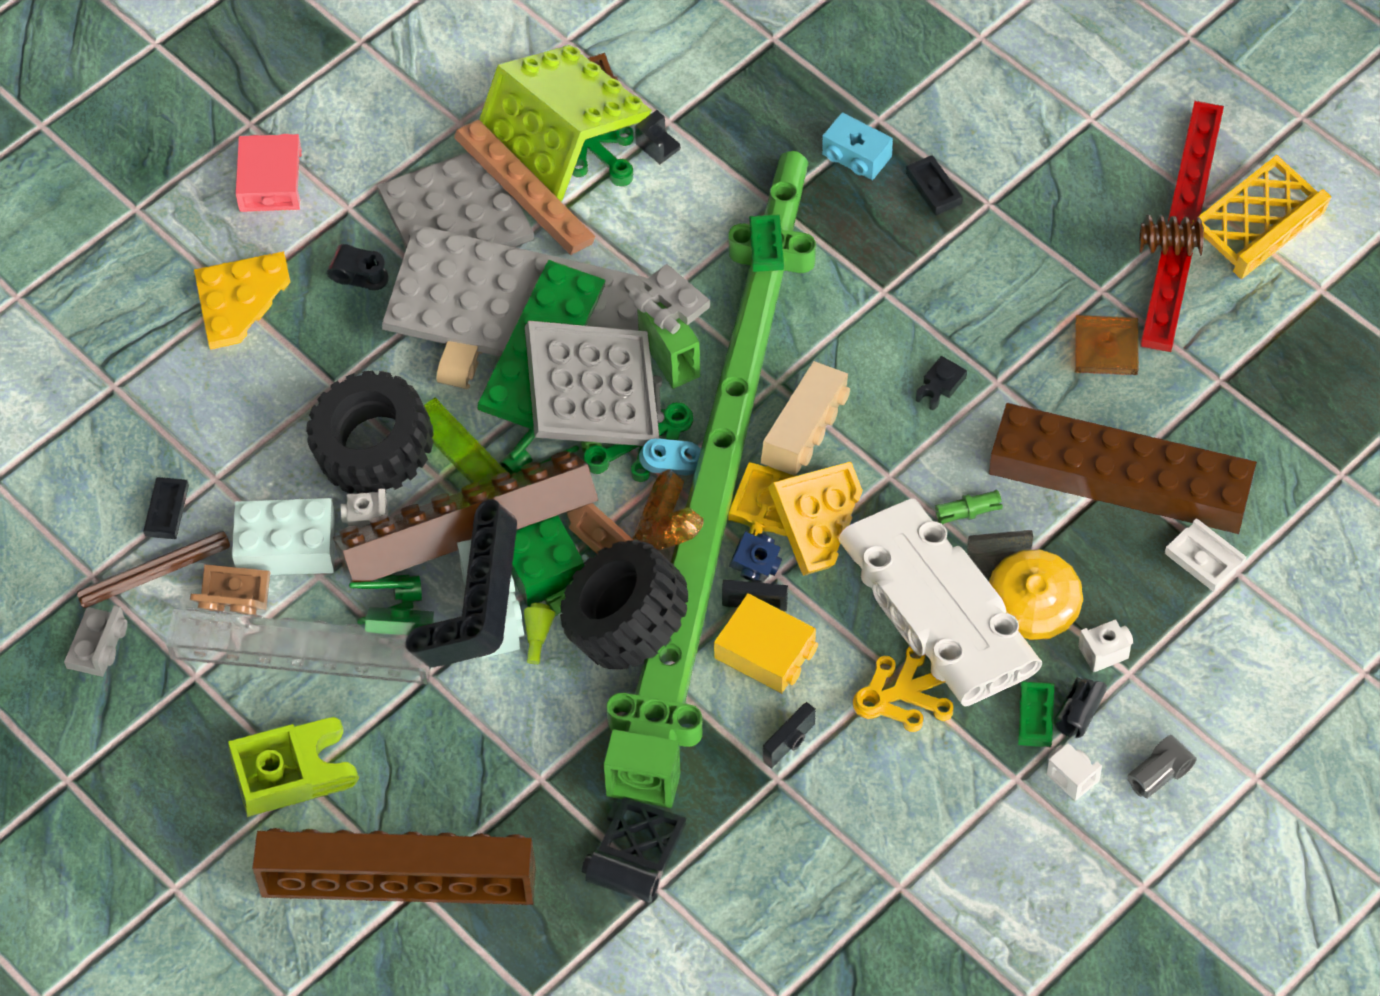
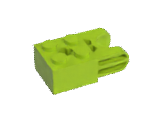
M329 717L295 727L294 724L228 741L230 761L247 817L354 787L359 780L356 768L350 762L328 763L318 756L323 749L340 741L344 732L340 719Z

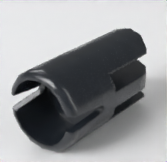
M1076 677L1054 720L1057 730L1071 737L1075 729L1078 728L1075 738L1083 737L1107 690V685L1104 682H1094L1093 680Z

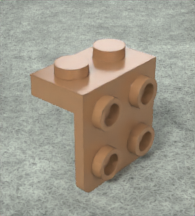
M205 564L201 594H190V600L198 602V608L209 611L224 612L225 606H230V611L256 615L257 609H267L271 571Z

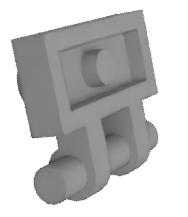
M665 264L644 281V289L648 292H642L637 287H634L628 294V297L635 302L634 305L641 312H647L654 318V323L661 329L666 328L671 334H675L680 328V324L676 321L678 318L689 325L710 308V300L668 264ZM660 301L668 309L660 308L657 303Z

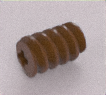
M1151 215L1145 216L1143 223L1140 225L1139 253H1142L1145 245H1148L1151 254L1155 253L1157 246H1161L1163 255H1166L1169 247L1173 246L1175 255H1179L1182 247H1185L1188 256L1192 255L1194 248H1198L1200 257L1202 256L1204 227L1200 217H1196L1191 226L1189 218L1185 216L1182 218L1180 225H1178L1175 216L1170 217L1168 224L1165 223L1163 215L1158 216L1155 224Z

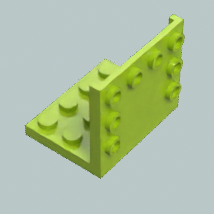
M567 45L497 65L479 120L562 202L585 139L639 123L649 116L652 110L639 97L626 90L619 81L602 71L599 65L582 55L579 49Z

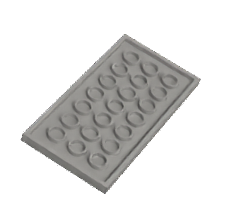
M414 224L382 322V330L443 344L451 341L478 346V352L501 357L549 259L606 280L605 288L587 326L638 331L637 308L634 305L635 302L628 297V294L634 287H637L642 292H648L644 289V281L648 278Z

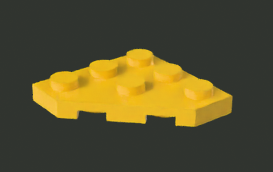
M284 251L194 269L209 348L215 349L241 343L248 335L247 330L255 320L259 321L273 304L272 300L280 290L284 291L290 284Z
M851 462L777 481L768 486L803 576L828 569L836 563L839 555L837 553L840 546L839 536L850 525L854 506L859 501L863 491Z

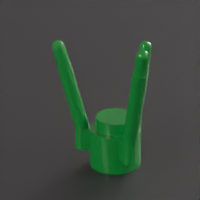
M529 429L513 450L499 462L504 472H509L511 475L522 471V466L533 461V458L525 449L535 438L534 429ZM575 445L564 451L575 453L579 450V446ZM551 457L540 462V464L550 461Z
M387 575L373 581L349 583L351 589H393L394 599L401 600V603L388 608L404 607L414 609L413 602L422 600L419 575ZM366 616L359 618L357 623L359 625L364 624Z

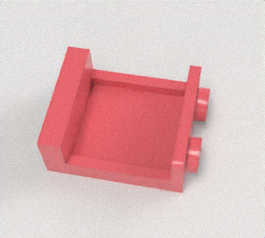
M299 134L239 136L236 198L240 212L300 210L298 176L299 157L302 156Z

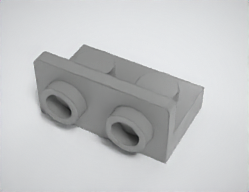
M114 605L111 612L87 607L64 661L67 669L101 677L104 676L107 666H111L115 660L117 642L119 638L124 637L127 630V620L121 607Z

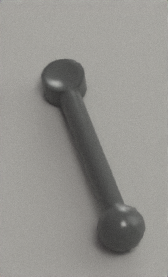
M654 375L653 385L657 421L661 423L664 420V414L661 412L660 387L662 386L663 379L658 375Z

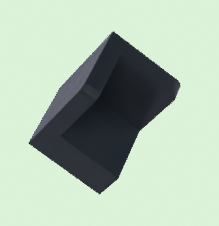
M658 110L635 125L636 145L659 165L681 149L680 143L666 132L665 116Z

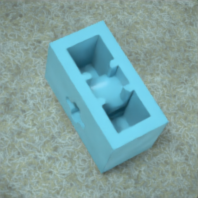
M842 112L823 135L822 154L830 161L838 162L848 167L855 174L863 175L873 180L892 157L893 138Z

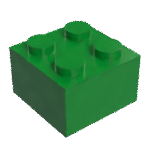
M558 515L516 531L511 574L527 607H531V604L543 602L545 598L570 585L569 582L573 580L572 576L577 570L580 571L585 566L580 553Z

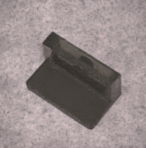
M1022 530L968 536L966 553L989 582L992 571L1004 558L1021 550H1032L1033 531Z

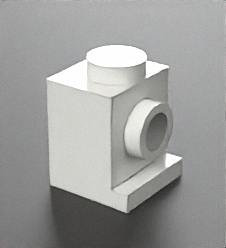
M378 489L376 493L347 494V503L341 504L342 523H348V527L356 525L360 528L369 525L370 520L377 516L388 515L385 489Z
M1115 619L1090 630L1087 628L1081 630L1078 647L1094 673L1129 659L1133 638L1129 629L1126 626L1120 627Z
M1069 743L1064 747L1062 745L1057 746L1048 756L1047 775L1075 801L1099 781L1102 765L1098 761L1092 765L1088 756L1083 751L1075 750Z

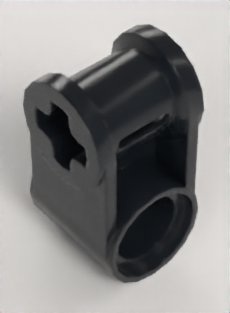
M341 244L337 247L327 269L328 277L342 285H352L377 291L384 288L389 281L388 272L384 268V258L379 252L356 248L348 244Z

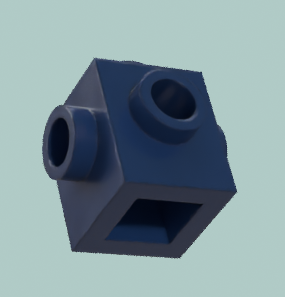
M745 531L738 542L729 567L740 571V576L748 581L760 580L764 582L769 574L775 576L782 558L777 555L781 547L775 545V540L767 535L758 533L755 536Z

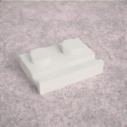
M1197 518L1189 528L1187 527L1165 549V554L1213 592H1216L1246 561L1245 555Z

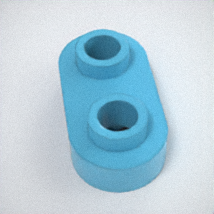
M655 438L645 443L640 450L639 459L642 466L650 472L691 475L695 472L701 449L695 443L689 441ZM654 450L660 451L662 457L657 456ZM684 453H689L692 459L686 458Z

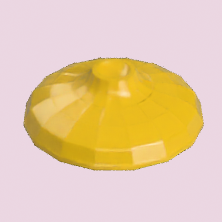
M1040 549L1018 551L1004 558L992 571L989 580L991 586L1003 600L1006 613L1013 615L1019 623L1018 631L1025 639L1040 640L1055 637L1067 631L1079 616L1083 603L1081 581L1073 567L1056 554Z

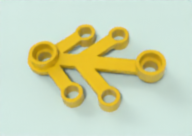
M910 646L906 650V661L894 687L882 691L886 679L894 675L896 663L890 656H881L876 661V672L870 685L860 689L853 697V709L860 717L874 719L883 715L902 722L904 728L909 732H917L922 728L923 714L919 710H905L890 703L902 700L933 711L934 717L940 721H946L952 717L954 706L947 698L938 699L921 693V691L943 684L945 681L936 679L932 673L913 679L917 667L924 664L926 654L922 655L919 659H914L910 655L915 652ZM883 664H887L891 668L889 670H884L880 666ZM865 702H872L875 706L868 707L863 704ZM944 706L947 707L949 711L941 712L938 710V708ZM916 718L919 722L913 724L908 719Z

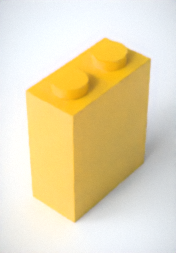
M748 593L714 641V658L782 694L788 684L793 685L797 681L801 673L800 667L805 659L810 660L815 654L818 647L816 628Z

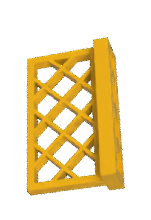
M1275 155L1198 217L1202 220L1204 238L1235 266L1233 272L1242 280L1325 213L1332 196L1324 189L1317 192L1278 155ZM1276 167L1284 174V181L1268 180V172ZM1250 186L1263 187L1264 197L1248 196L1247 188ZM1269 187L1284 188L1285 199L1269 198ZM1290 189L1301 190L1308 197L1303 201L1290 200ZM1230 202L1243 203V214L1227 213V204ZM1248 204L1264 205V216L1248 215ZM1269 206L1285 207V216H1269ZM1208 219L1222 220V231L1210 230L1204 223ZM1227 221L1243 222V233L1227 231ZM1248 222L1264 223L1265 232L1262 234L1249 233ZM1227 239L1243 240L1244 248L1236 254L1227 245Z

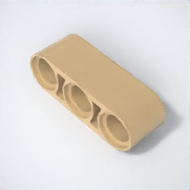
M448 341L438 365L437 383L469 389L470 384L468 382L473 380L479 361H477L479 353L482 354V352L477 351L478 346Z

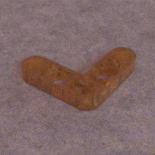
M671 469L665 470L656 479L632 537L633 540L651 544L658 551L693 539L699 533L704 523L703 517L691 508H684L673 512L683 488L684 480Z

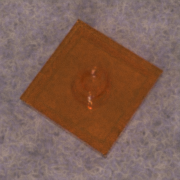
M1076 315L1075 373L1138 375V318Z

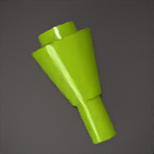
M533 603L531 607L523 610L529 643L527 663L534 665L540 664L542 645L546 640L556 615L554 611L550 610L549 605L543 603Z

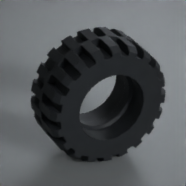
M362 371V375L359 376L353 373L346 376V380L341 383L337 380L330 385L331 390L327 393L323 392L317 399L319 402L318 406L314 405L309 414L311 420L307 422L306 427L309 448L328 480L334 486H340L342 491L353 493L356 490L357 494L376 493L378 489H385L386 492L387 489L392 487L396 490L403 486L402 482L406 479L411 481L417 475V468H423L428 458L425 453L429 454L432 451L433 441L431 438L434 435L430 417L413 386L408 385L405 379L399 376H394L393 378L391 373L379 371L378 375L374 371ZM377 417H387L395 420L392 431L379 444L367 449L345 447L351 432L362 422Z
M627 540L625 543L619 541L613 543L611 548H602L597 551L598 555L594 558L589 557L584 562L585 566L580 571L577 570L572 576L573 581L571 585H567L564 591L565 600H561L560 606L562 613L560 614L561 626L564 628L566 637L597 665L606 669L616 670L629 669V665L639 666L644 663L646 658L652 659L659 654L658 650L663 645L666 647L672 641L670 637L673 633H677L680 629V620L686 616L687 605L685 603L688 602L687 582L684 576L663 554L647 542Z

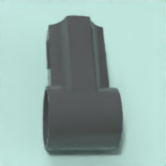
M1169 735L1155 747L1148 759L1128 774L1127 780L1135 793L1140 797L1148 799L1172 778L1177 780L1188 773L1196 763L1197 758L1176 737Z

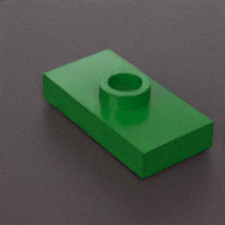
M780 215L749 216L753 272L784 270Z
M1021 682L1018 745L1052 747L1054 683Z

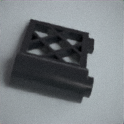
M623 797L621 803L614 801L607 816V820L611 821V824L599 849H596L593 855L587 854L582 866V873L586 874L585 880L589 883L651 903L657 893L662 874L686 825V818ZM630 810L641 814L644 821L627 826L623 817L626 811ZM663 822L675 826L672 833L660 837L654 828L655 825ZM648 828L653 839L637 845L632 833ZM624 836L627 837L631 847L621 851L610 847L612 840ZM658 847L662 856L659 862L655 863L644 859L641 852Z

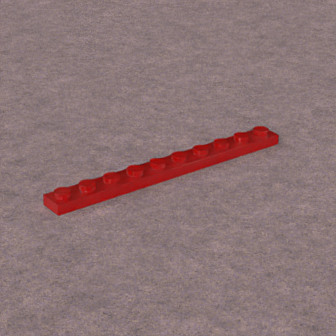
M1194 101L1169 219L1171 216L1176 217L1178 225H1180L1184 216L1189 218L1192 225L1193 220L1202 213L1224 110L1222 105ZM1173 246L1169 247L1166 255H1163L1161 250L1141 347L1172 352L1192 255H1187L1185 247H1182L1179 255H1175Z

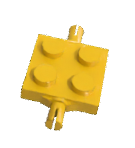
M749 462L730 507L728 520L751 527L749 533L755 536L758 533L762 534L764 531L787 537L768 486L774 482L795 476L770 466Z

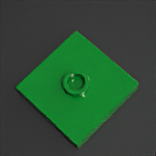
M369 607L365 620L366 633L409 635L413 629L419 626L434 623V611L410 610L404 607Z

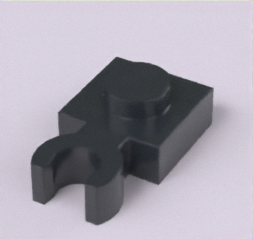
M941 355L925 374L923 380L925 385L918 388L916 401L919 403L923 397L929 396L932 398L929 403V409L935 410L939 406L940 395L942 394L950 398L966 379L967 370Z

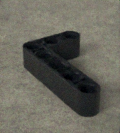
M495 499L483 501L475 512L462 616L419 626L413 629L406 638L405 647L407 651L430 668L490 655L496 652L502 645L517 519Z

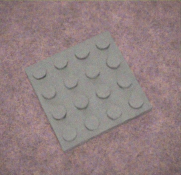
M468 152L377 185L378 193L406 249L414 224L511 247L534 240V232L519 203Z
M538 321L527 322L525 335L534 434L536 438L644 446L651 439H659L648 331Z

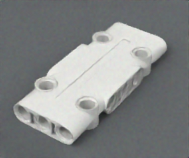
M916 499L906 500L855 522L841 532L839 542L854 562L858 563L861 567V579L865 585L872 588L879 606L912 650L919 656L924 654L928 656L931 660L932 675L938 680L945 681L963 706L972 705L1033 676L1041 668V659L1018 631L1019 623L1013 615L1006 613L1005 605L999 594L960 546L953 547L947 540L946 528L941 523L934 522Z

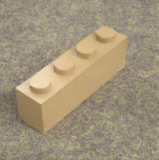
M813 361L763 441L762 464L793 476L797 475L802 465L807 466L813 454V447L821 444L827 424L832 425L838 413V406H844L849 397L850 388L846 387L848 373Z

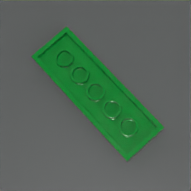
M548 259L481 395L477 410L531 430L534 429L525 326L528 321L587 326L605 288V279Z

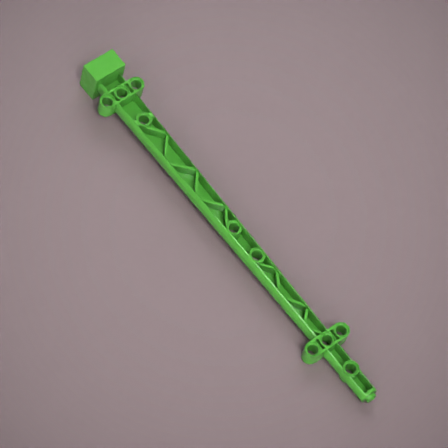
M789 151L780 155L764 215H780L784 270L753 272L749 224L739 223L729 230L730 258L734 262L750 265L671 558V563L680 571L687 582L688 602L685 603L687 605L686 616L680 620L681 627L678 632H674L670 637L672 641L666 647L663 645L658 650L659 654L655 657L644 660L635 695L617 693L611 696L607 702V720L612 734L604 762L606 797L617 799L626 797L645 804L672 808L680 777L679 746H694L700 742L703 736L701 711L696 706L685 704L782 277L784 271L796 273L809 272L814 268L816 260V241L814 237L807 233L793 231L808 168V160L797 151ZM666 661L675 662L671 665L663 664ZM619 712H626V713H628V714L625 715V716H618V715H616V714L619 713ZM651 718H659V719H661L660 721H657V722H651V721H649V719H651ZM686 723H690V724H693L694 726H692V727H690V728H685V727H682L681 725L686 724Z

